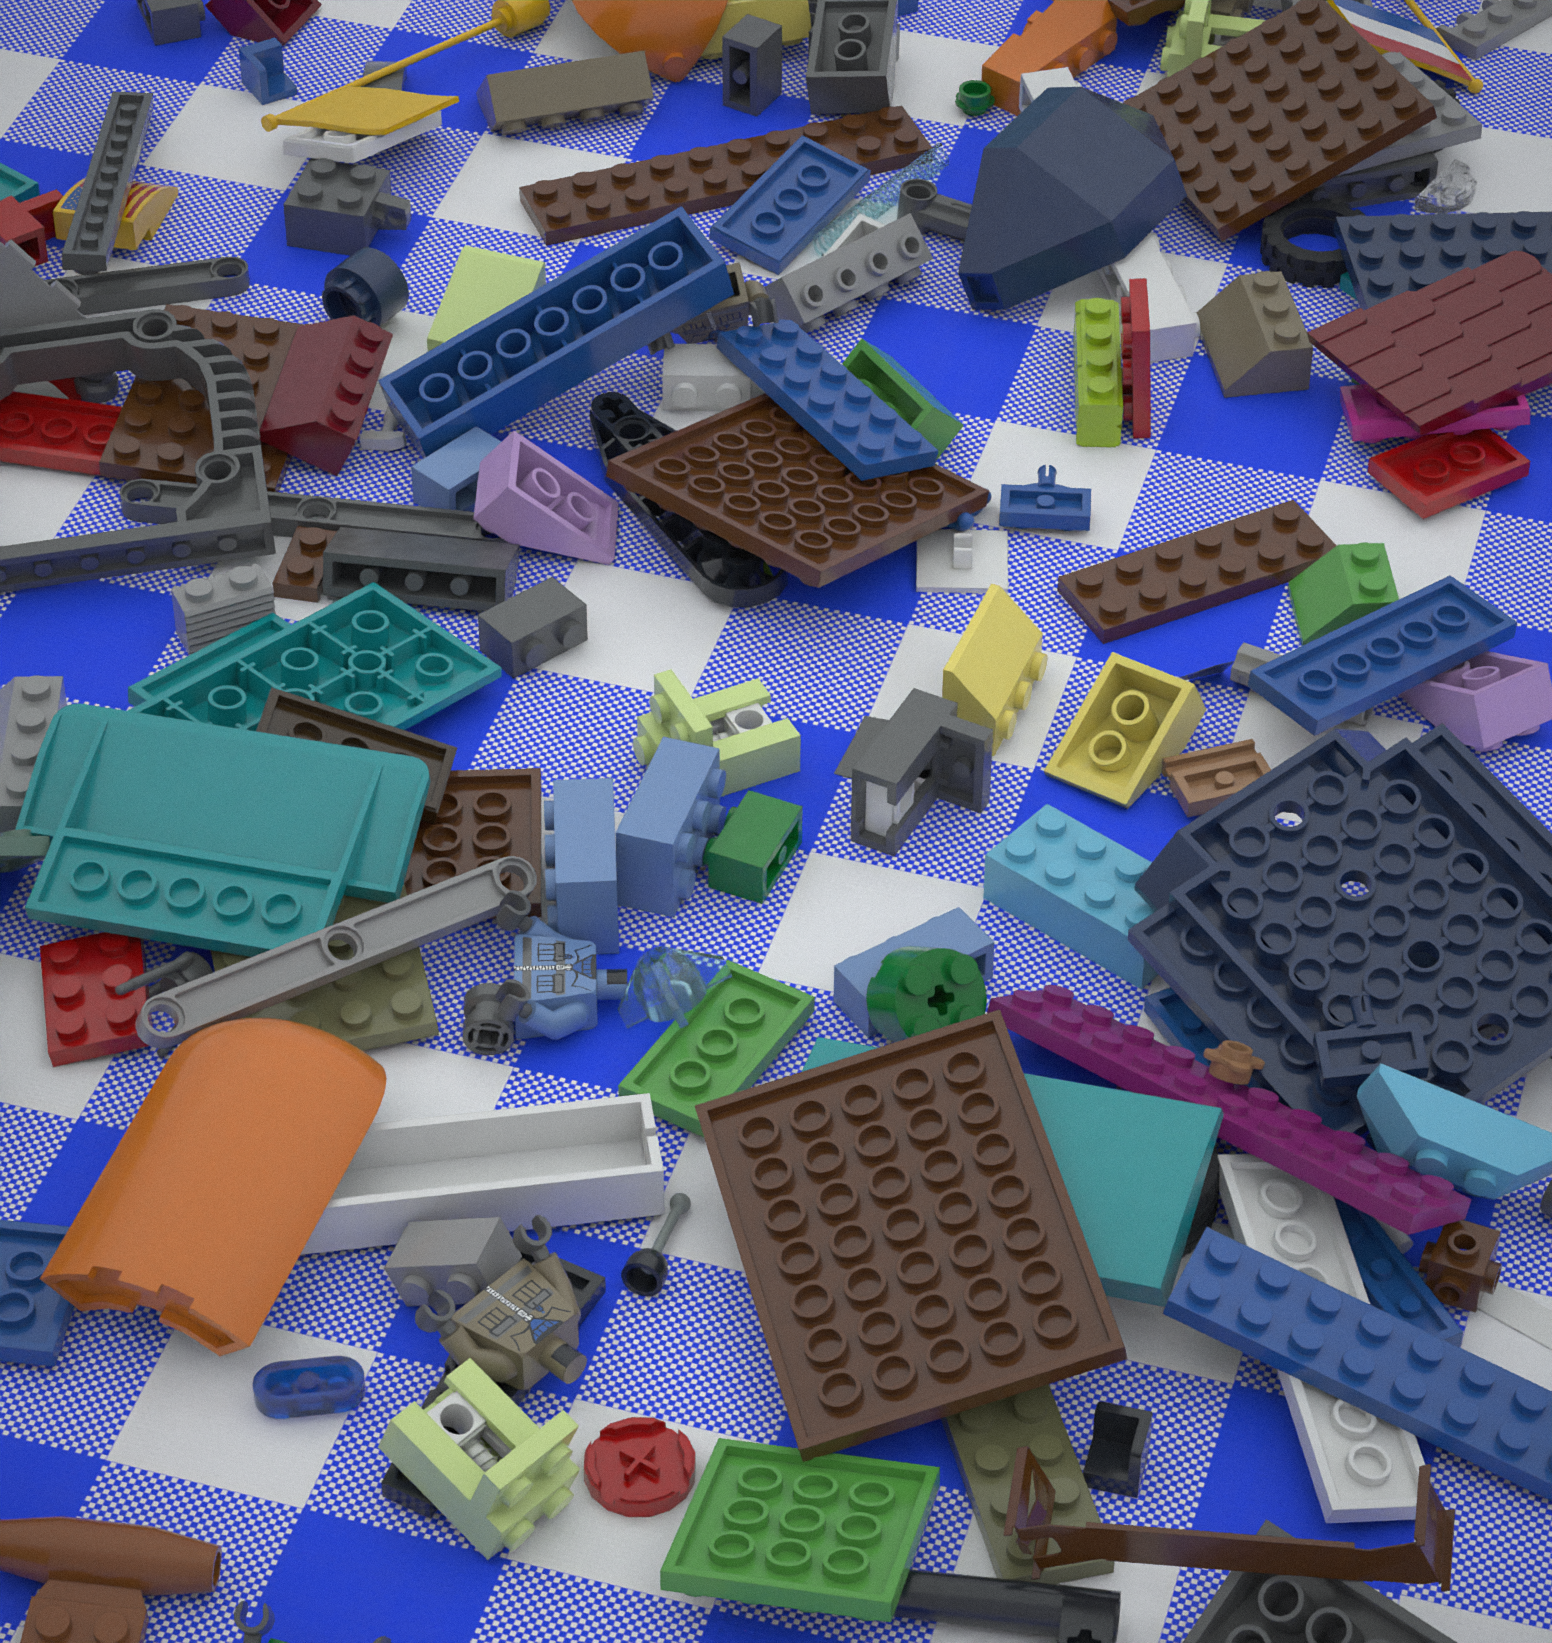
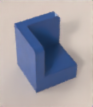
M275 37L239 48L242 83L261 105L297 95V86L284 73L282 45Z

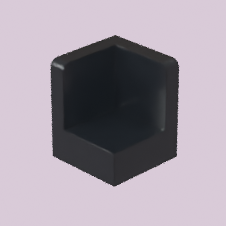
M1102 1401L1097 1403L1094 1414L1093 1438L1083 1470V1476L1088 1488L1138 1498L1149 1456L1153 1412Z

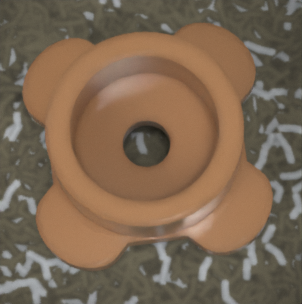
M1223 1041L1216 1049L1206 1048L1203 1054L1206 1059L1211 1060L1210 1074L1220 1080L1233 1084H1248L1253 1069H1263L1265 1065L1262 1059L1252 1056L1253 1049L1237 1041Z

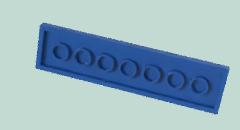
M1206 1227L1162 1314L1552 1501V1391Z

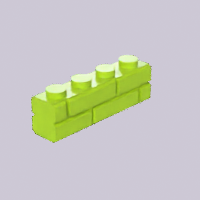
M1103 298L1080 299L1075 302L1073 331L1076 444L1080 445V447L1116 448V446L1121 444L1123 416L1119 303Z

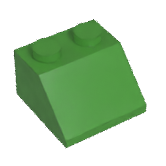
M1362 542L1358 544L1337 545L1288 583V592L1301 646L1399 600L1384 543Z

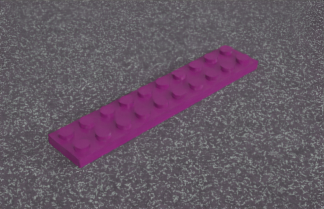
M1046 985L1042 990L1031 992L1016 990L1013 995L991 998L987 1013L1000 1009L1007 1029L1130 1092L1222 1108L1224 1115L1217 1137L1407 1235L1466 1218L1471 1199L1454 1191V1185L1448 1180L1434 1175H1422L1408 1168L1409 1162L1406 1159L1391 1153H1378L1365 1146V1140L1362 1137L1347 1131H1335L1321 1124L1322 1119L1317 1114L1303 1109H1291L1279 1103L1278 1095L1269 1090L1233 1084L1214 1077L1210 1074L1209 1067L1196 1061L1195 1054L1190 1050L1178 1046H1166L1154 1040V1033L1140 1026L1125 1025L1113 1019L1114 1013L1096 1005H1085L1073 999L1074 993L1069 989L1057 985Z

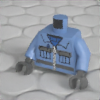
M512 890L505 895L500 902L502 909L496 915L497 924L506 931H513L518 927L520 932L515 935L514 979L505 980L495 994V998L498 1002H501L498 1007L500 1016L506 1021L515 1020L516 1039L546 1036L552 1040H559L576 1031L593 1029L598 1025L597 1000L628 999L627 969L597 970L596 945L593 942L574 940L554 931L536 916L529 918L527 915L531 910V904L529 899L521 892Z

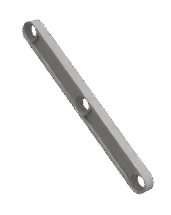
M503 857L155 995L145 1002L136 1019L135 1028L137 1034L145 1044L153 1048L163 1049L182 1043L189 1036L203 1028L225 1021L241 1019L494 917L502 909L500 907L501 900L510 891L502 885L499 878L500 874L512 872L518 875L524 884V889L518 892H521L528 898L537 882L536 872L532 865L521 857ZM333 940H342L348 943L353 950L354 957L350 960L335 958L329 952L328 943ZM155 1011L169 1014L174 1019L175 1029L166 1033L153 1029L149 1024L148 1015Z

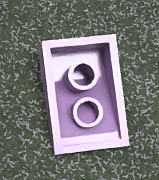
M516 431L508 435L480 462L473 519L483 529L490 533H495L508 543L520 544V546L608 565L615 558L619 502Z
M1485 651L1399 694L1400 697L1435 727L1443 723L1464 745L1473 746L1479 752L1496 750L1503 746L1504 740L1515 735L1522 736L1535 733L1540 729V724L1552 720V684L1548 663Z

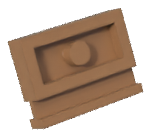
M1253 739L1163 758L1162 774L1164 777L1169 778L1170 788L1187 818L1206 813L1271 770L1261 752H1256Z

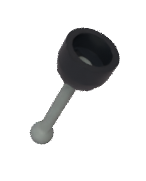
M677 1193L670 1199L671 1211L653 1247L636 1251L628 1258L621 1272V1278L625 1286L633 1293L648 1297L654 1296L661 1291L668 1276V1263L662 1251L680 1215L686 1213L691 1207L690 1198L686 1194Z

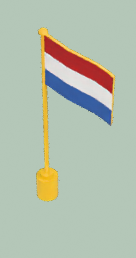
M1326 0L1381 55L1388 52H1400L1417 67L1467 85L1471 93L1476 94L1483 89L1482 80L1473 77L1414 0H1404V2L1422 25L1353 0Z

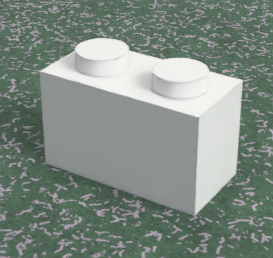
M675 344V347L672 349H664L662 374L663 410H727L751 399L752 380L716 348L717 344Z

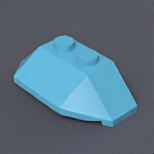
M1381 1063L1358 1088L1357 1099L1377 1152L1391 1153L1406 1159L1409 1162L1408 1168L1422 1175H1434L1444 1178L1454 1185V1189L1474 1197L1495 1200L1552 1174V1133Z

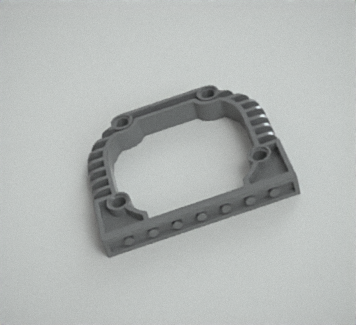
M161 309L0 330V400L10 395L17 385L124 370H129L137 377L149 381L181 378L204 395L210 408L214 437V452L205 454L195 464L198 489L183 504L176 508L177 522L0 546V593L276 554L254 390L244 364L232 355L229 348L217 340L205 339L204 335L195 328L177 325L174 315Z

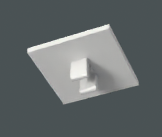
M939 529L917 540L916 592L986 593L989 586L995 584L1001 586L1008 594V531L967 530L960 532L954 529Z

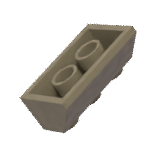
M1261 271L1256 274L1239 275L1196 312L1200 321V337L1224 398L1309 390L1313 345L1309 342L1307 331L1281 271Z

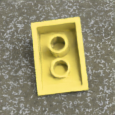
M1112 652L1044 769L1045 775L1128 809L1160 776L1163 758L1179 755L1185 749L1206 712V707L1195 684Z

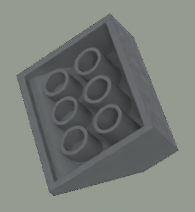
M1267 1519L1256 1534L1295 1538ZM1231 1571L1183 1641V1643H1457L1363 1581Z

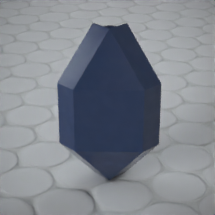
M1050 87L1044 90L984 147L958 271L972 310H1006L1124 259L1187 196L1174 157L1152 114L1083 87Z

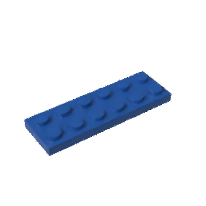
M779 319V323L764 324L758 327L741 326L736 330L719 332L716 348L861 481L935 466L938 450L794 321Z
M1449 575L1251 670L1247 686L1312 735L1316 736L1514 638L1518 622Z

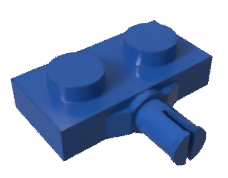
M1046 465L1040 466L1037 471L1038 483L1027 485L1001 484L999 526L1019 529L1041 528L1060 529L1062 531H1090L1092 489L1070 488L1056 484L1057 471L1052 465H1049L1048 476H1046Z

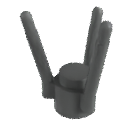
M186 951L175 960L118 985L115 992L118 995H123L161 979L149 987V997L151 998L211 974L213 971L207 961L199 954ZM172 1047L158 1049L157 1055L161 1058L165 1057Z

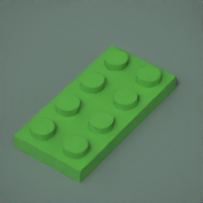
M727 960L618 1085V1096L650 1093L654 1116L704 1137L695 1105L751 1088L814 1013L815 997Z

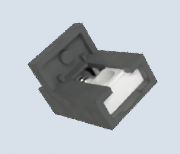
M913 688L852 768L851 841L895 856L937 798L982 813L990 802L993 729L958 718V703Z

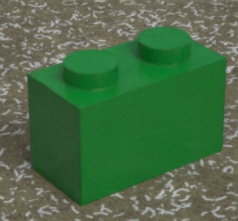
M748 790L738 807L733 806L729 810L724 828L718 837H712L705 848L703 863L705 866H708V887L763 904L802 843L803 806Z

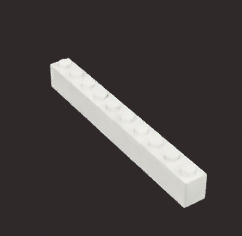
M1068 67L1023 73L1020 80L1019 109L1022 112L1047 88L1082 86L1079 82L1075 83ZM1150 232L1124 259L1098 269L1112 300L1119 303L1120 316L1121 297H1129V279L1147 278L1150 319V363L1193 356L1195 338L1200 336L1199 317L1196 312H1191L1187 304L1184 287L1177 285L1173 277L1172 264L1168 258L1164 259L1160 251L1157 234Z

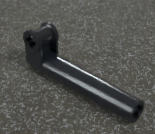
M910 1569L893 1616L1057 1637L1058 1643H1116L1121 1591Z

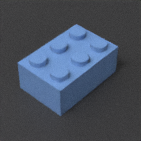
M668 737L662 738L615 832L617 898L619 906L675 917L682 900L690 899L695 886V872L698 866L705 867L703 863L705 848L713 834H720L726 818V807L720 806V797L726 781V771L720 769L719 748Z
M613 778L553 780L554 800L544 801L545 831L554 830V834L545 835V862L547 867H555V869H545L546 900L556 901L557 905L547 906L548 926L554 931L574 940L593 942L596 945V954H619Z

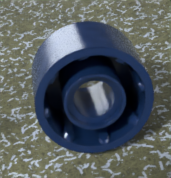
M370 247L357 250L333 268L325 278V290L322 291L323 306L331 320L354 315L367 322L377 324L379 327L404 309L409 299L408 285L400 268L385 253Z

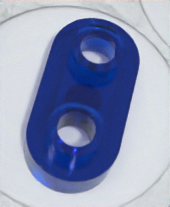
M328 1356L270 1363L256 1373L252 1384L255 1406L263 1415L275 1419L347 1412L357 1407L364 1399L366 1393L365 1375L362 1366L356 1360L346 1356Z

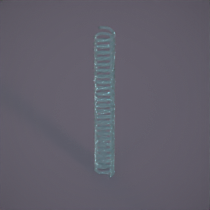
M942 143L934 145L929 151L919 156L914 162L910 163L899 173L895 174V176L891 177L890 180L871 192L870 195H867L859 203L851 207L850 210H847L839 218L815 234L813 237L815 251L819 255L824 256L816 246L817 238L820 247L827 252L829 249H826L822 244L821 236L824 237L825 243L831 247L844 232L843 228L846 230L848 224L850 225L859 213H864L867 217L875 220L880 215H883L885 211L894 207L899 202L900 190L898 187L900 188L902 182H905L907 178L914 179V176L916 179L928 181L934 174L939 173L944 167L948 166L949 157L944 150L939 148L942 147ZM936 150H937V151H940V152H942V153L944 154V156H945V158H946V162H945V163H944L943 158L940 156V154H938V153L936 152Z

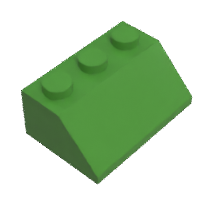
M861 338L842 363L848 371L865 386L869 387L874 394L890 408L894 409L901 418L920 432L938 450L937 459L964 426L892 356Z

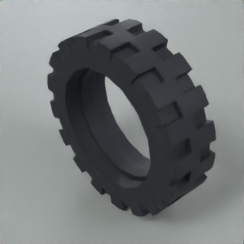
M1300 198V202L1296 203L1292 201L1269 214V217L1266 216L1264 218L1260 246L1261 260L1265 266H1270V272L1281 271L1286 282L1292 284L1300 282L1303 283V287L1314 288V285L1332 288L1334 284L1340 283L1341 275L1348 272L1340 249L1312 251L1300 248L1290 243L1288 239L1302 234H1321L1336 238L1333 231L1336 217L1365 214L1358 209H1350V205L1340 201L1339 204L1332 203V199L1320 198V201H1312V198Z

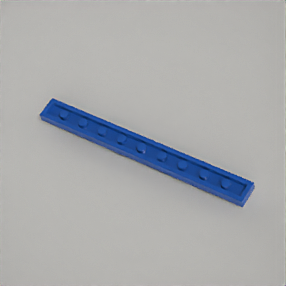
M1171 987L1145 996L1144 1012L1170 1046H1178L1190 1050L1195 1054L1196 1061L1210 1067L1211 1060L1203 1056L1206 1048L1216 1049L1222 1043ZM1252 1076L1250 1082L1244 1084L1250 1088H1262ZM1334 1197L1370 1305L1461 1347L1463 1331L1376 1219Z

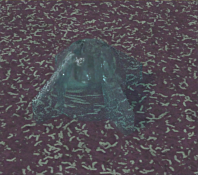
M666 946L653 948L638 959L618 1006V1012L627 1029L648 1018L654 1022L675 1019L681 1029L689 1025L685 1013L692 1010L703 1000L708 988L732 977V973L723 956L674 949Z

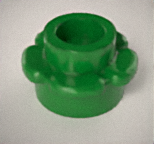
M980 80L963 82L959 86V92L956 94L955 100L956 106L970 116L984 114L987 107L990 108L995 103L994 96L991 95L990 85Z

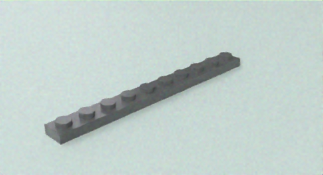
M112 92L62 252V270H74L81 275H93L100 271H107L154 109L153 93Z

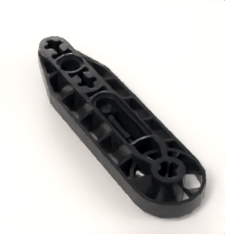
M607 392L595 397L591 403L589 415L590 428L605 482L701 592L714 602L729 607H753L765 604L779 596L788 584L789 572L780 569L775 576L764 573V559L745 549L732 546L728 540L709 530L696 527L692 521L675 512L660 508L658 503L642 495L638 497L635 493L627 491L620 483L606 477L608 460L677 430L639 410L624 394ZM655 516H658L662 520V522H660ZM677 541H680L685 547L682 548Z

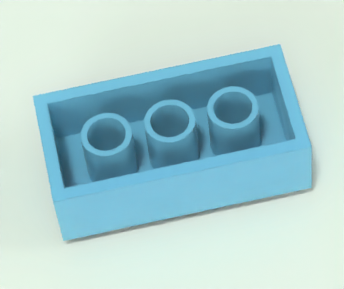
M1049 804L1043 806L985 855L984 899L1141 990L1159 975L1127 940L1128 929L1155 912L1134 890L1135 883L1152 862Z

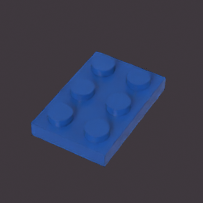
M0 1220V1361L55 1367L75 1306L44 1283L40 1277L69 1230V1226Z

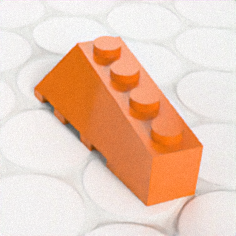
M1052 0L1054 2L1043 13L1036 10L1027 19V24L1022 34L1019 36L1013 33L982 65L981 81L990 85L991 95L995 99L994 106L1018 116L1021 113L1019 109L1021 74L1068 67L1072 77L1075 78L1115 50L1118 40L1116 33L1117 18L1114 16L1108 0Z

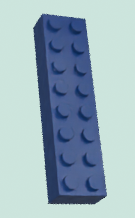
M681 206L381 378L378 382L391 413L424 459L476 426L490 435L494 434L734 295L725 261Z

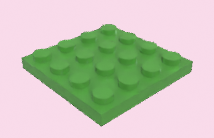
M718 1438L661 1567L660 1589L684 1593L692 1597L707 1596L741 1601L749 1605L763 1604L798 1609L805 1613L820 1612L855 1617L862 1621L877 1620L891 1622L940 1487V1467L837 1453L814 1457L812 1460L803 1462L798 1448Z

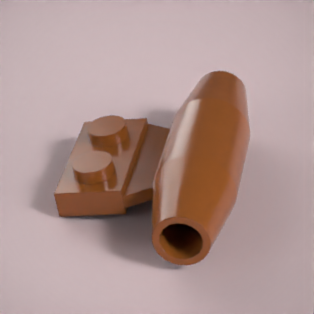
M67 1516L0 1519V1571L44 1583L35 1596H31L20 1643H144L149 1617L143 1596L215 1592L218 1585L222 1549L217 1544L158 1527Z

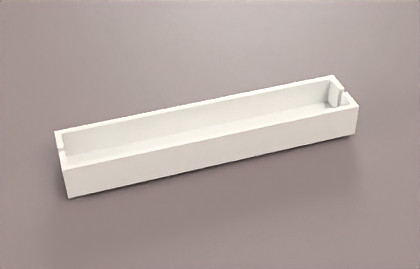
M650 1093L372 1123L300 1255L397 1244L408 1222L501 1217L508 1232L515 1231L520 1224L523 1225L525 1230L533 1229L532 1219L536 1215L545 1217L550 1222L551 1227L665 1214L664 1169L658 1136H656V1125Z

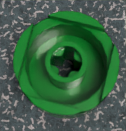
M907 946L896 949L887 954L880 962L883 963L878 970L876 977H871L867 987L866 1003L870 1020L875 1029L893 1043L984 1015L986 1011V987L977 962L973 957L953 949Z

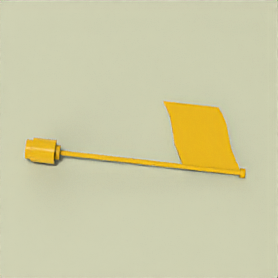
M497 0L492 6L491 21L278 115L267 114L261 118L262 127L267 132L277 129L278 125L315 127L352 134L387 135L458 103L459 96L426 95L387 88L362 86L493 28H496L497 31L509 38L543 24L545 18L550 15L549 0Z

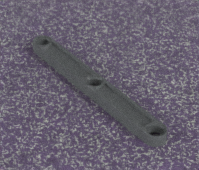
M220 257L44 280L50 286L55 280L59 281L81 301L80 307L77 310L83 315L235 296L245 292L250 285L248 264L245 260L238 257ZM227 275H237L235 277H223Z
M151 479L132 480L124 484L120 489L121 510L124 517L136 522L155 524L177 522L176 508L183 504L198 487L197 484ZM268 491L274 536L293 537L297 526L318 527L338 531L340 527L508 543L501 537H484L491 533L483 529L473 519L474 512ZM138 498L151 499L145 502H131L132 500ZM321 515L327 517L321 520L307 519L308 517Z

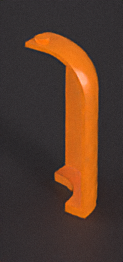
M275 1018L235 1019L211 1025L192 1034L175 1049L166 1062L40 1279L80 1311L113 1309L133 1313L137 1305L162 1312L159 1317L160 1323L185 1333L218 1356L250 1347L378 1112L386 1088L387 1078L384 1068L368 1054L349 1042L321 1029L288 1020Z

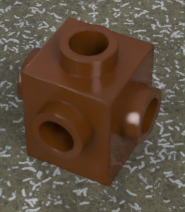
M1460 1220L1444 1225L1437 1243L1427 1241L1420 1260L1419 1272L1427 1274L1425 1284L1440 1302L1476 1313L1484 1292L1491 1295L1494 1294L1502 1270V1263L1496 1262L1501 1231Z

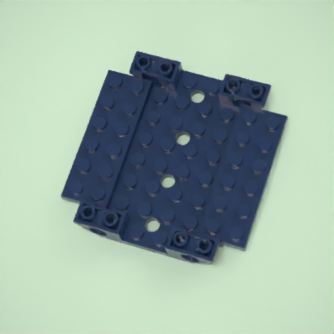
M1443 723L1413 743L1405 737L1387 750L1368 731L1333 729L1178 830L1135 883L1134 890L1155 912L1128 929L1127 940L1221 1043L1226 1040L1243 1043L1253 1049L1252 1056L1258 1057L1265 1062L1263 1069H1253L1251 1075L1263 1089L1278 1095V1102L1291 1109H1303L1317 1114L1322 1119L1321 1124L1335 1131H1347L1361 1136L1369 1130L1357 1099L1358 1088L1361 1085L1322 1089L1313 1038L1314 1032L1340 1030L1353 1024L1354 1020L1349 998L1358 993L1360 1001L1363 993L1371 995V1004L1376 1021L1391 1024L1420 1021L1430 1067L1428 1077L1421 1080L1482 1105H1485L1487 1100L1549 1057L1552 1059V833ZM1282 812L1294 813L1301 818L1302 822L1296 826L1288 827L1277 822L1275 816ZM1349 881L1360 882L1367 887L1369 892L1363 896H1351L1345 893L1341 886ZM1415 952H1426L1432 955L1437 963L1428 968H1421L1414 965L1410 961L1409 956ZM1484 1024H1495L1503 1029L1506 1036L1496 1041L1488 1040L1480 1035L1478 1028ZM1369 1133L1366 1137V1141L1377 1152L1371 1134Z

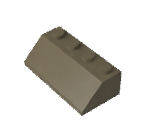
M645 51L486 75L476 92L478 103L490 131L502 130L503 135L521 133L527 130V125L540 123L543 129L556 128L565 125V119L581 117V122L583 123L594 122L604 119V113L620 111L621 116L637 115L644 112V107H647L654 98Z

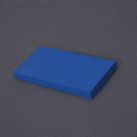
M802 135L711 226L709 239L779 275L870 181L871 170Z

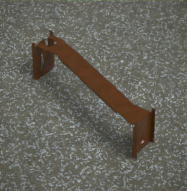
M1025 1446L1017 1448L1003 1536H1011L1014 1527L1018 1535L1016 1539L1017 1545L1023 1554L1030 1555L1032 1553L1028 1546L1031 1540L1036 1539L1031 1580L1040 1579L1041 1571H1044V1568L1105 1559L1106 1561L1368 1582L1384 1581L1422 1585L1439 1582L1441 1584V1592L1450 1591L1455 1509L1445 1510L1430 1483L1431 1464L1419 1466L1414 1531L1416 1542L1374 1549L1355 1548V1543L1302 1538L1086 1522L1085 1527L1052 1525L1051 1520L1056 1491L1029 1447ZM1033 1472L1036 1500L1028 1516L1031 1475ZM1049 1538H1053L1057 1542L1061 1552L1046 1555Z

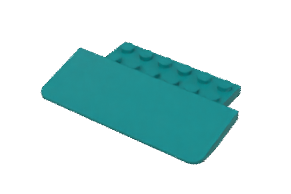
M87 704L67 705L61 708L51 720L39 749L15 830L29 829L31 830V836H49L50 847L25 906L26 913L31 920L254 957L332 926L343 895L387 903L400 899L430 787L428 767L422 760L413 756Z

